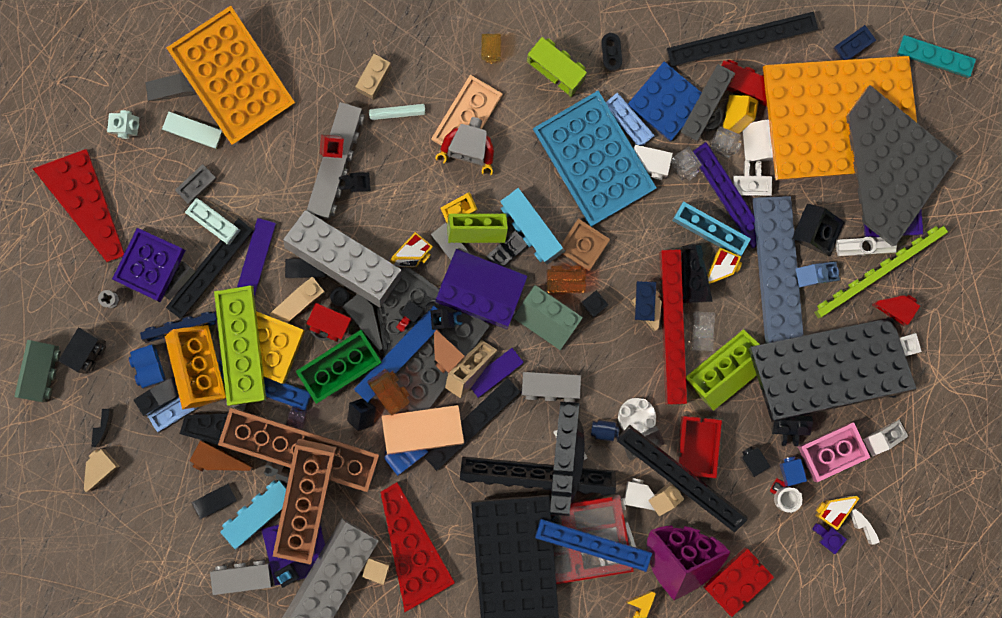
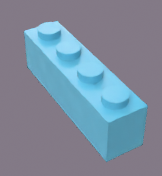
M519 188L500 201L503 205L500 209L506 214V217H512L514 220L512 225L517 232H523L525 235L523 240L528 247L533 246L536 252L534 255L540 263L544 261L548 265L565 252L564 248Z
M684 201L672 220L718 247L742 256L751 240L749 237Z
M274 480L266 487L268 491L263 495L261 493L256 495L251 500L253 504L248 508L246 506L242 507L237 512L238 517L233 521L230 518L222 525L224 529L220 533L234 549L239 548L282 510L287 488L282 481L276 482Z

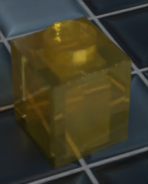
M482 34L481 59L485 60V63H497L501 58V34Z

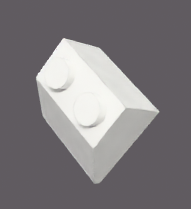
M761 120L749 124L742 131L745 161H749V163L773 161L769 120Z

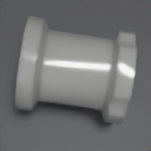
M104 290L99 294L98 301L103 307L111 309L117 306L119 297L110 290ZM107 295L112 297L110 303L105 302L108 299Z

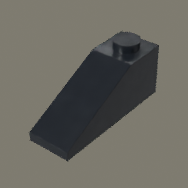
M174 376L134 399L143 416L150 415L179 397Z

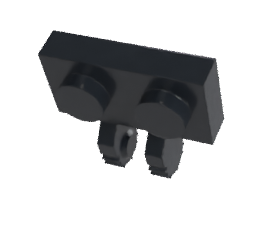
M798 416L772 422V434L782 435V446L787 444V435H794L792 443L794 446H798L800 435H811L813 417Z

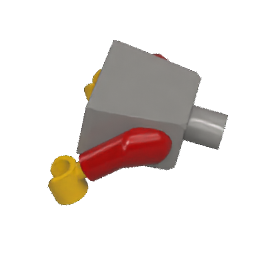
M472 117L469 125L460 124L459 128H454L444 137L440 148L441 152L435 157L436 161L439 159V155L444 156V164L449 156L481 165L483 175L484 169L489 168L491 176L493 173L491 164H493L494 147L491 138L486 136L487 131L480 129L482 120Z

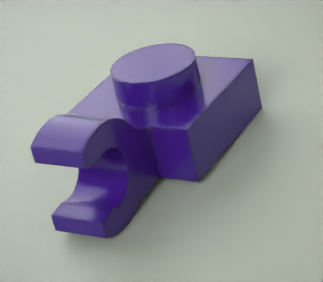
M816 523L812 528L814 532L822 537L819 543L833 554H836L847 540L832 527L827 531L820 524Z

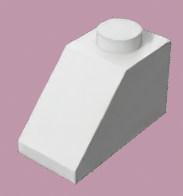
M639 145L634 146L635 153L652 178L662 180L663 177L666 178L668 176L673 153Z
M897 420L870 434L863 440L871 455L875 456L891 449L907 438L908 435L900 420Z
M632 478V482L627 481L623 504L654 510L648 501L654 494L648 485L643 484L644 480Z

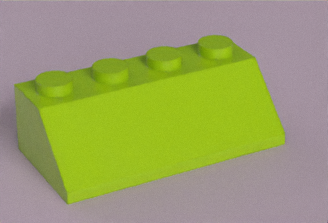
M744 329L686 376L688 383L713 411L757 376L749 348L760 344Z

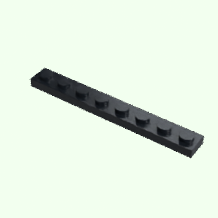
M813 11L669 47L666 51L670 66L676 67L816 32L819 29Z
M631 425L617 437L618 443L734 533L748 520L743 512Z

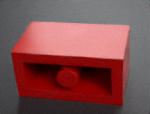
M315 303L306 324L310 326L309 330L318 334L321 331L328 334L327 338L338 342L339 339L344 340L353 319Z

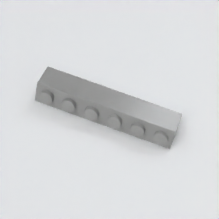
M339 103L330 135L341 136L344 139L342 158H322L306 210L314 216L330 220L331 216H335L337 210L335 202L342 194V190H340L342 179L340 180L339 177L348 174L346 166L348 161H352L354 151H352L353 143L357 144L360 133L357 130L359 125H363L365 119L362 108Z

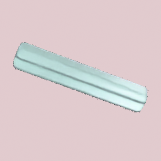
M417 104L370 109L369 117L371 120L424 115L425 105Z

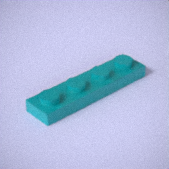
M906 35L902 36L897 55L909 56L912 60L967 78L971 76L976 61L975 58Z

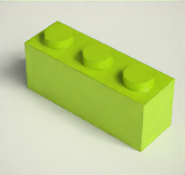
M449 214L448 243H505L508 231L506 214Z

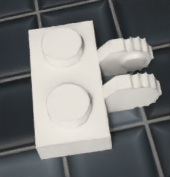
M744 161V176H733V184L740 195L772 196V176H761V161H756L755 163L756 176H749L750 163L749 161Z

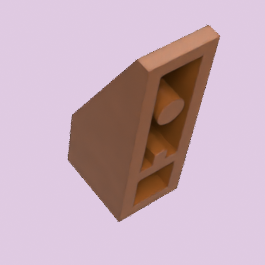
M200 440L190 459V462L194 463L192 467L202 472L204 469L252 471L254 468Z

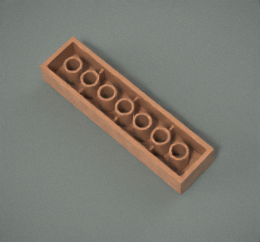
M230 408L218 443L219 446L291 468L295 444L298 439L334 446L337 448L330 481L368 492L379 454L242 410Z

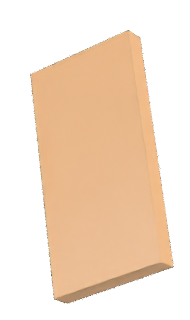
M470 75L431 140L441 146L444 137L454 128H459L460 124L469 125L472 117L482 120L480 129H483L503 94Z
M458 405L384 415L381 417L387 455L464 444Z

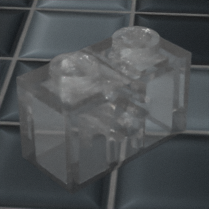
M719 126L709 147L712 152L730 158L733 154L736 155L740 149L742 141L739 139L741 135Z
M690 147L675 155L670 163L682 181L686 178L690 181L700 173L699 169L702 166Z
M697 311L693 313L691 351H713L715 313Z

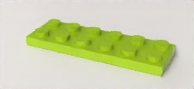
M253 286L214 291L227 406L266 401Z

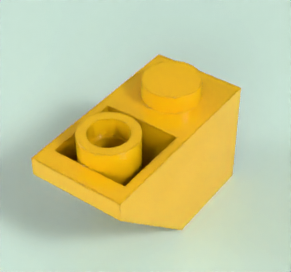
M729 95L726 105V117L723 122V133L736 137L756 118L758 100L750 96Z

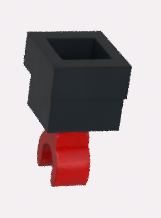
M409 300L401 312L404 317L396 328L403 332L410 321L416 322L426 309L414 300Z

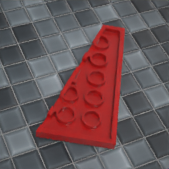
M87 149L32 168L107 263L123 257L125 252Z
M396 482L380 493L404 612L453 585L455 581L400 485Z

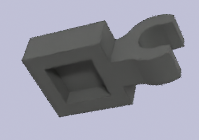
M267 461L264 474L266 476L276 475L275 479L288 483L290 468Z

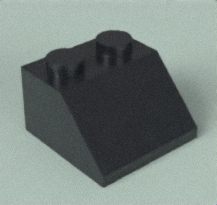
M807 204L792 239L805 247L826 256H831L845 222L826 208Z

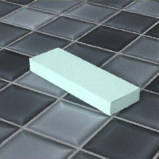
M168 112L162 128L166 132L217 149L223 133L219 129Z
M197 197L185 211L187 215L228 245L231 244L241 231Z

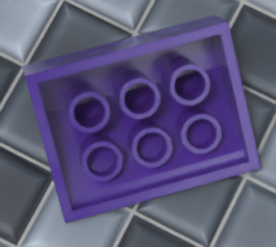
M456 249L436 297V303L508 329L527 275Z

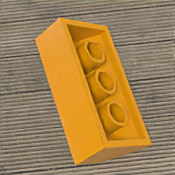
M209 326L179 328L170 331L165 336L182 410L202 407L225 399L226 394Z

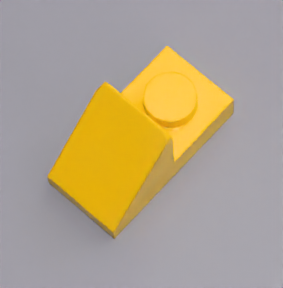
M470 192L440 208L446 222H448L449 214H475L478 210Z
M650 590L626 601L628 604L640 608L639 611L636 610L634 612L633 618H647L656 594L655 592Z

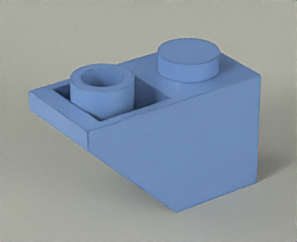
M836 262L812 264L796 268L799 287L840 280Z

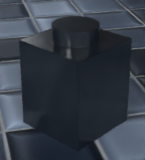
M596 290L582 301L581 305L594 318L608 306V303Z
M750 446L742 451L743 455L739 457L752 477L771 467L758 447L752 448Z

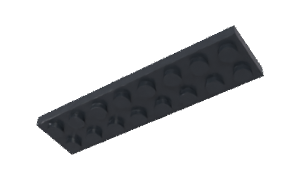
M462 457L460 480L467 483L483 482L487 485L496 483L508 487L517 485L524 488L539 487L544 490H551L554 465ZM583 468L577 491L585 494L591 492L600 493L601 495L615 494V471Z

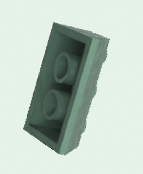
M535 285L513 318L561 350L583 317Z
M27 340L14 397L47 403V399H50L52 394V388H50L51 381L56 376L55 363L60 358L59 346Z

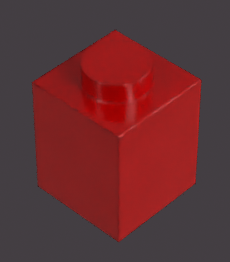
M321 134L319 154L323 157L342 158L344 139L341 136Z

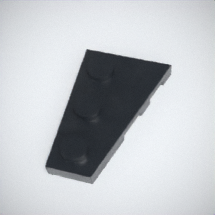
M701 245L682 246L683 303L686 304L713 302Z
M228 413L185 415L179 434L218 445Z

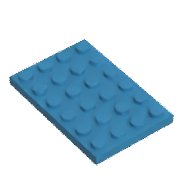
M599 90L533 128L535 135L591 227L656 189L655 184Z

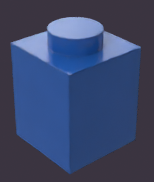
M795 456L785 458L784 463L780 464L785 486L807 481L801 459L796 460Z

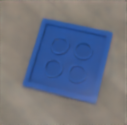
M663 62L630 100L628 105L671 142L683 128L702 92L666 62Z

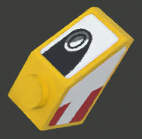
M415 232L392 256L389 262L397 267H417L421 262L426 263L430 258L431 254L429 252L433 246Z
M719 248L707 273L709 285L732 276L734 272L738 273L742 262H740L741 256Z
M846 496L829 499L825 502L822 501L816 508L817 514L815 516L833 529L838 530L860 498L857 496Z

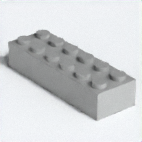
M306 210L283 239L285 249L378 307L383 305L402 278L400 268Z
M341 518L282 618H334L379 540L372 534Z

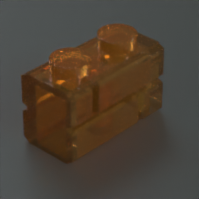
M551 266V269H547V293L585 294L586 269H581V266H570V269H562V266Z
M384 369L368 380L367 383L392 416L410 403L407 398L410 394L404 386L401 388L396 382L399 379L393 371L389 372L387 369Z

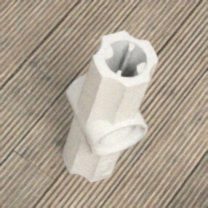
M881 237L836 240L838 257L896 253L897 244L892 247ZM864 241L870 244L869 251H865L862 248Z

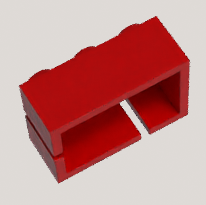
M681 416L678 453H681V457H677V462L695 476L717 478L722 420L702 418V422H700L701 418Z
M745 547L703 586L730 617H733L745 606L742 603L743 601L748 603L774 578L759 563L760 561L749 549Z

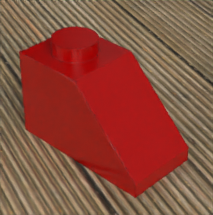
M910 295L879 300L872 304V306L903 326H907L920 307L916 303L917 300Z

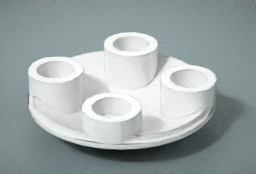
M632 398L620 407L618 422L623 431L631 425L642 433L655 426L656 412L646 399Z

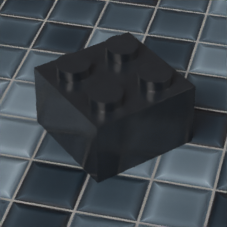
M78 327L58 361L78 373L87 374L94 369L96 365L94 361L97 356H101L104 352L106 341L89 330Z

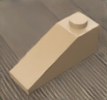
M311 277L270 313V316L289 324L324 296L326 292L315 278Z
M481 340L448 373L445 388L461 398L479 378L497 353V349Z

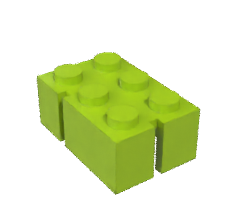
M541 37L527 54V63L552 83L556 84L558 80L561 81L558 87L572 97L586 79V68L579 62H573L570 59L571 56L566 51H559L552 40Z

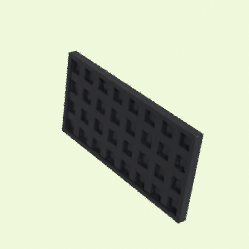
M893 318L749 348L771 422L908 393L917 389Z
M549 495L471 501L481 618H559L553 543L535 538L540 519L551 522Z

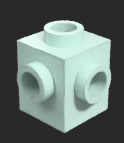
M121 110L120 113H109L108 133L118 135V138L129 139V136H137L139 117L132 115L131 111Z

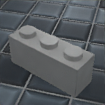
M523 372L522 396H526L525 400H537V397H545V401H556V398H564V402H575V399H580L581 375Z
M265 560L254 561V565L246 566V563L234 564V568L228 569L226 565L216 566L215 570L210 572L213 595L271 588L273 581L270 563L265 564Z

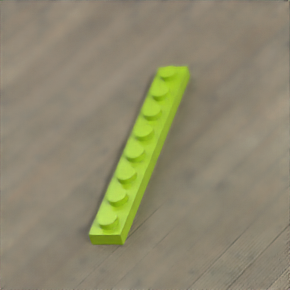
M937 226L927 231L928 236L923 239L920 236L912 241V247L909 249L902 248L895 253L897 257L892 260L887 258L880 263L881 267L875 271L872 268L864 274V279L861 281L856 279L848 285L850 287L848 290L843 292L841 289L832 295L834 297L833 300L830 302L825 300L817 305L818 310L814 312L818 318L823 317L948 233L944 226L940 228Z

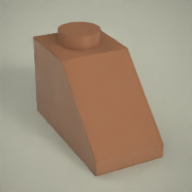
M438 330L434 332L435 361L437 362L435 366L443 374L446 371L449 373L465 356Z

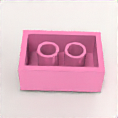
M849 422L798 446L814 482L824 480L870 458L854 422Z

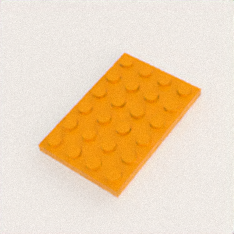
M231 5L166 47L231 145L295 103Z

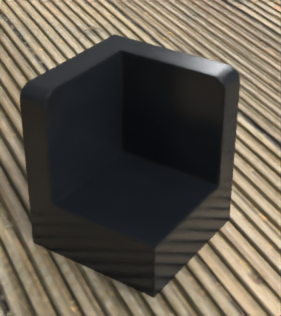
M363 398L350 402L347 421L357 431L372 427L374 425L376 407L370 401L367 403Z

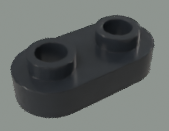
M607 33L601 41L603 65L606 70L615 72L622 65L621 41L618 35ZM612 41L614 46L609 47L607 42ZM613 59L616 61V64L610 65L609 61Z

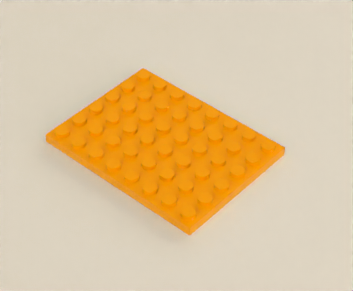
M909 56L763 66L775 180L855 174L853 164L855 160L853 150H851L849 124H847L846 116L869 85L917 123Z

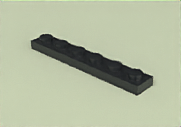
M239 218L233 225L241 231L231 244L228 245L220 240L167 305L166 308L182 320L253 233L254 230Z
M507 378L461 421L464 444L433 448L424 458L437 471L521 391Z

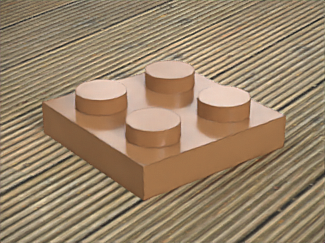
M578 218L561 244L565 250L562 254L589 272L610 239Z

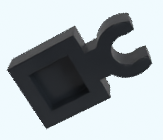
M369 172L349 173V175L339 177L340 180L343 179L345 181V186L340 187V190L351 188V193L371 191Z

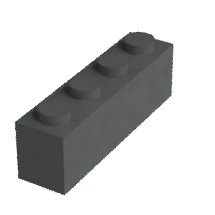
M717 64L680 131L681 135L696 143L699 142L735 77L734 72Z

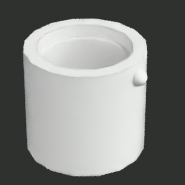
M783 487L774 495L775 505L781 511L792 513L797 511L802 505V493L795 488Z

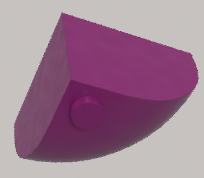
M673 526L655 528L650 531L647 539V551L652 552L650 566L653 573L674 601L707 582L723 566L730 554L726 546L711 536L709 538L699 533L700 530L686 526L684 528H673Z

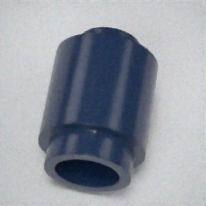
M593 421L591 436L595 437V439L614 441V438L618 437L619 427L616 426V422Z

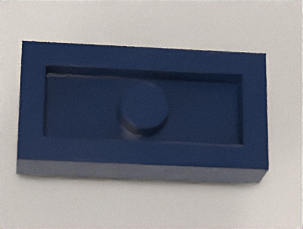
M864 25L834 46L833 49L841 60H850L874 43L876 39L866 25Z
M636 282L635 320L654 321L656 282Z

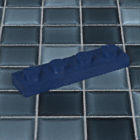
M209 311L202 313L200 317H185L182 319V322L175 323L171 321L164 323L163 327H148L144 332H140L141 339L145 343L164 339L173 329L218 324L217 314Z

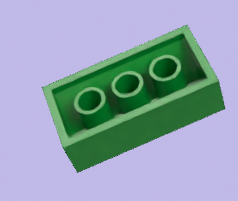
M360 330L295 372L317 404L382 362L364 332Z

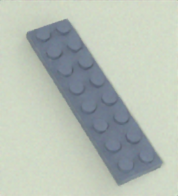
M791 196L754 198L753 209L765 344L803 336L801 302L796 273L795 240L792 239L794 224Z

